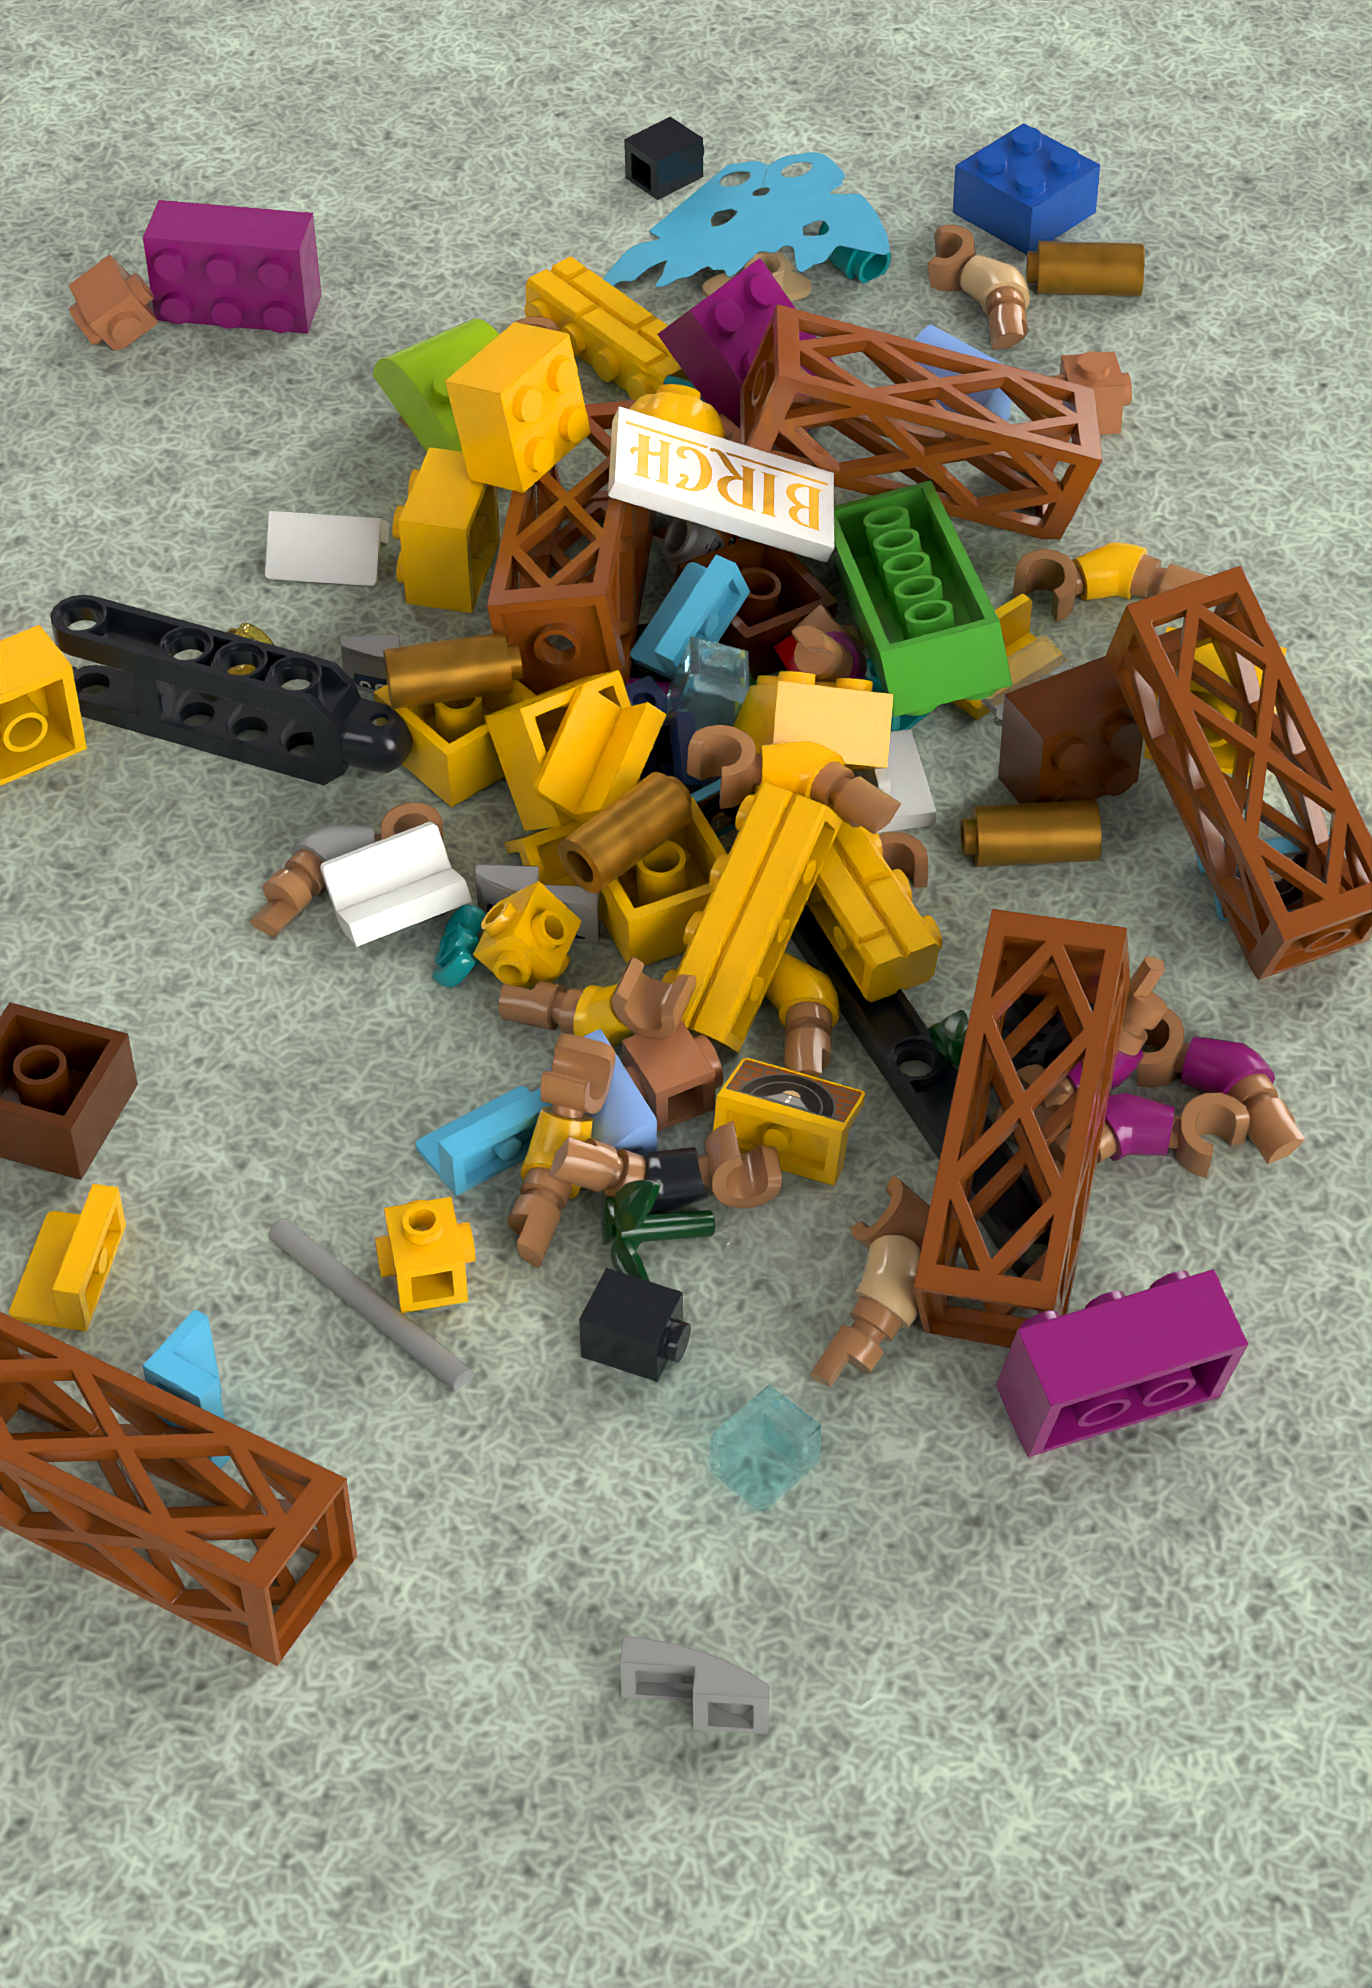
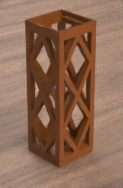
M776 304L740 389L742 445L833 472L835 487L871 496L911 486L876 475L901 472L916 483L931 480L949 516L1040 539L1062 538L1103 461L1094 388ZM799 331L823 338L799 341ZM863 352L894 385L871 388L827 358ZM918 363L960 373L961 375L939 378ZM800 364L817 376L809 375ZM1000 388L1032 421L1011 425L965 394ZM1054 399L1062 400L1063 403L1061 404ZM936 400H940L958 413L946 411ZM831 426L875 456L837 462L805 429ZM880 436L890 438L902 450L895 447L894 445H892ZM773 444L787 453L772 450ZM967 461L1012 492L976 498L942 464ZM1058 461L1070 464L1061 482L1053 474ZM1015 471L1029 474L1032 477V482ZM1035 506L1036 517L1011 510Z
M637 400L585 405L591 433L586 438L607 458L570 491L567 492L561 486L557 464L524 493L512 490L487 609L493 633L504 632L507 644L518 643L523 678L517 680L535 695L542 694L582 677L616 670L620 671L624 686H627L629 683L632 665L630 652L635 646L657 511L608 496V491H598L609 482L611 437L604 429H612V421L619 406L629 409ZM536 485H537V519H536ZM568 518L570 522L560 530L561 523ZM602 518L604 519L603 528L597 523ZM584 534L591 543L571 560L564 551ZM596 565V568L589 575L586 576L585 574L588 573ZM552 566H554L558 573L550 579ZM518 571H519V589H518ZM550 635H561L571 640L574 646L566 650H557L547 640V637Z
M1241 565L1126 605L1105 657L1246 960L1257 979L1260 980L1369 941L1372 938V837ZM1216 606L1214 612L1210 611L1208 608ZM1184 617L1182 627L1157 635L1154 627ZM1212 643L1231 684L1195 660V649ZM1254 665L1263 670L1261 688ZM1191 679L1239 712V725L1190 692ZM1154 692H1155L1156 695L1158 696V704H1157V702H1156V698H1155ZM1274 706L1276 707L1278 716L1274 712ZM1170 722L1173 729L1174 737L1169 735ZM1199 722L1236 747L1232 778L1221 771ZM1250 758H1252L1248 789H1246ZM1266 770L1275 775L1298 824L1263 800ZM1322 808L1332 814L1329 834ZM1260 821L1307 853L1305 869L1258 837ZM1237 863H1238V867H1239L1241 879H1239L1238 877L1235 876L1236 864H1237ZM1267 867L1302 891L1300 909L1288 913ZM1320 873H1322L1324 883L1320 881Z
M992 909L913 1286L923 1331L926 1333L1010 1348L1017 1330L1023 1322L1029 1319L1011 1316L1018 1307L1037 1310L1038 1314L1052 1310L1058 1311L1060 1316L1068 1314L1130 990L1126 927ZM1022 994L1045 997L1003 1041L1002 1036L1008 1008ZM1089 1003L1095 1004L1093 1012L1091 1010ZM1058 1012L1071 1043L1024 1091L1012 1058ZM1080 1062L1082 1072L1079 1087L1039 1127L1033 1110ZM993 1087L1003 1114L983 1134ZM1072 1122L1062 1176L1060 1177L1048 1146ZM1012 1133L1019 1150L969 1202L975 1171ZM1027 1169L1042 1206L991 1259L976 1222ZM1051 1226L1047 1250L1022 1277L1004 1275L1039 1236ZM959 1247L968 1269L955 1267ZM949 1296L982 1301L985 1311L948 1305Z
M0 1312V1487L2 1491L0 1490V1526L278 1666L357 1558L347 1478ZM18 1348L31 1354H20ZM53 1381H75L92 1414ZM111 1408L131 1424H119ZM21 1409L64 1431L10 1433L6 1424ZM157 1415H159V1416H161V1417H163V1418H165V1419H167V1420H169V1421H171V1422H173V1423H175V1424H177V1425H179V1426H181V1427H170L167 1423H165V1422H164L161 1418H159ZM230 1456L251 1494L207 1457ZM116 1460L119 1461L122 1469L124 1470L128 1480L130 1481L133 1489L135 1490L144 1508H141L138 1500L136 1499L132 1489L130 1488ZM97 1461L115 1496L47 1462ZM146 1471L217 1506L165 1507ZM19 1486L45 1506L49 1512H32ZM270 1486L285 1499H277ZM251 1539L257 1549V1553L250 1562H247L206 1541ZM83 1543H89V1544H90L91 1546H93L95 1549H93V1548H91V1547H89V1546H87V1545H85V1544H83ZM300 1546L318 1556L296 1584L286 1564ZM131 1547L145 1549L153 1566ZM170 1559L206 1589H186ZM273 1581H275V1583L277 1584V1586L270 1585L273 1583ZM272 1606H280L273 1615Z

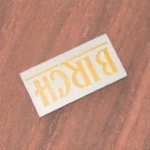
M618 407L612 421L608 496L822 562L828 561L834 550L833 472L630 409Z

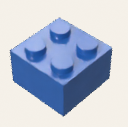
M1023 123L955 165L953 213L1027 255L1028 251H1037L1038 241H1052L1096 213L1100 164L1048 137L1038 129Z

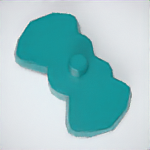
M468 904L460 906L445 926L444 935L439 943L440 950L435 958V963L439 966L432 975L433 979L440 985L452 988L460 984L474 965L480 964V961L473 953L478 944L477 935L481 930V923L486 915L481 908Z

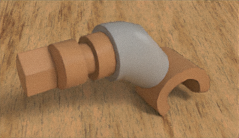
M410 802L398 805L387 812L381 821L380 834H374L372 826L325 825L311 831L292 847V857L285 863V869L278 870L264 883L263 892L268 902L249 922L253 927L269 936H277L311 902L312 896L318 895L326 887L320 870L321 864L325 861L427 822H433L438 826L443 840V821L439 812L434 807L424 803Z

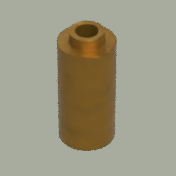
M1038 241L1037 251L1027 252L1026 283H1036L1037 294L1142 296L1145 267L1144 243Z
M504 632L383 649L386 680L392 709L511 693L513 691L512 680L523 678L518 643L507 644Z
M653 772L559 842L558 855L568 875L578 886L587 892L599 893L691 822L692 798L688 789L679 779L673 776H666L659 772Z
M1096 800L973 806L971 818L961 819L960 823L963 856L974 855L975 867L1099 861L1102 837L1098 803Z

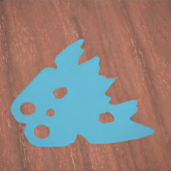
M809 152L781 157L769 165L759 161L727 165L650 230L652 235L660 239L643 242L628 249L603 279L613 287L621 281L632 282L648 268L665 260L667 262L664 266L663 274L656 283V287H663L677 279L690 277L705 267H710L712 270L717 271L724 270L728 277H732L758 252L775 253L783 246H789L794 249L797 270L804 272L813 265L825 262L838 246L879 255L889 253L890 246L888 235L879 216L861 194L830 193L843 184L844 172L826 155ZM806 162L812 165L811 170L801 176L784 177L781 175L782 169L794 163ZM744 171L751 174L748 181L737 186L726 187L720 184V180L723 177L734 172ZM762 187L770 189L769 193L765 195H753L754 191ZM730 209L737 212L727 223L712 227L710 220L716 212ZM815 221H824L829 227V231L823 235H803L802 228Z

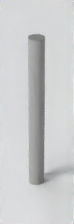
M282 1218L271 1227L269 1239L454 1392L472 1379L473 1370L291 1221L287 1218Z

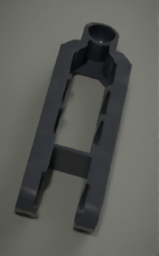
M76 595L61 600L53 607L50 614L55 645L60 651L70 656L102 664L83 666L79 669L74 666L72 667L81 717L323 786L344 775L350 765L372 772L389 773L399 768L412 751L413 741L411 733L399 714L389 705L361 698L353 679L336 662L92 595ZM88 620L96 623L93 627L77 631L68 628L77 621ZM184 650H198L203 653L199 657L190 660L174 658L177 653ZM243 664L252 665L257 668L245 675H232L227 672L232 667ZM297 679L306 680L311 683L304 689L294 691L281 687L286 682ZM99 685L108 688L100 695L84 696L80 694L83 689L89 686ZM194 715H207L213 718L204 725L190 726L183 723L187 718ZM377 718L388 720V723L383 726L375 725L372 722ZM254 729L266 733L262 738L252 741H243L236 738L246 730ZM299 745H313L315 748V753L307 756H295L290 753L293 748Z

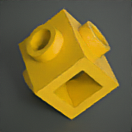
M537 881L499 901L489 910L481 923L484 933L473 955L505 984L529 989L539 981L552 983L565 971L569 964L570 957L567 953L582 920L542 883Z
M452 1197L415 1200L407 1204L384 1208L387 1235L375 1237L377 1260L381 1278L394 1276L400 1311L406 1313L469 1302L465 1263L476 1262L475 1247L470 1222L457 1223Z

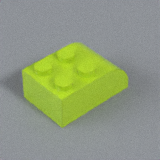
M470 319L381 358L374 366L373 377L426 452L429 447L462 452L445 380L499 335L490 324L482 319Z

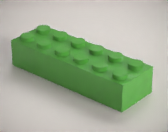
M932 481L835 505L834 550L831 553L834 569L884 693L893 694V716L896 717L904 714L910 716L924 715L935 710L938 705L961 699H984L993 695L998 689L1013 686L1000 620Z

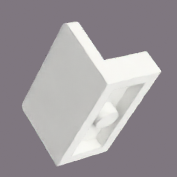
M269 511L265 576L270 580L374 586L379 580L381 544L387 545L390 523L381 518Z
M912 730L890 732L887 768L859 771L860 777L902 803L891 822L877 833L936 825V809Z
M433 822L424 823L325 861L320 866L339 925L344 935L356 947L472 902L465 879L451 868L439 828Z

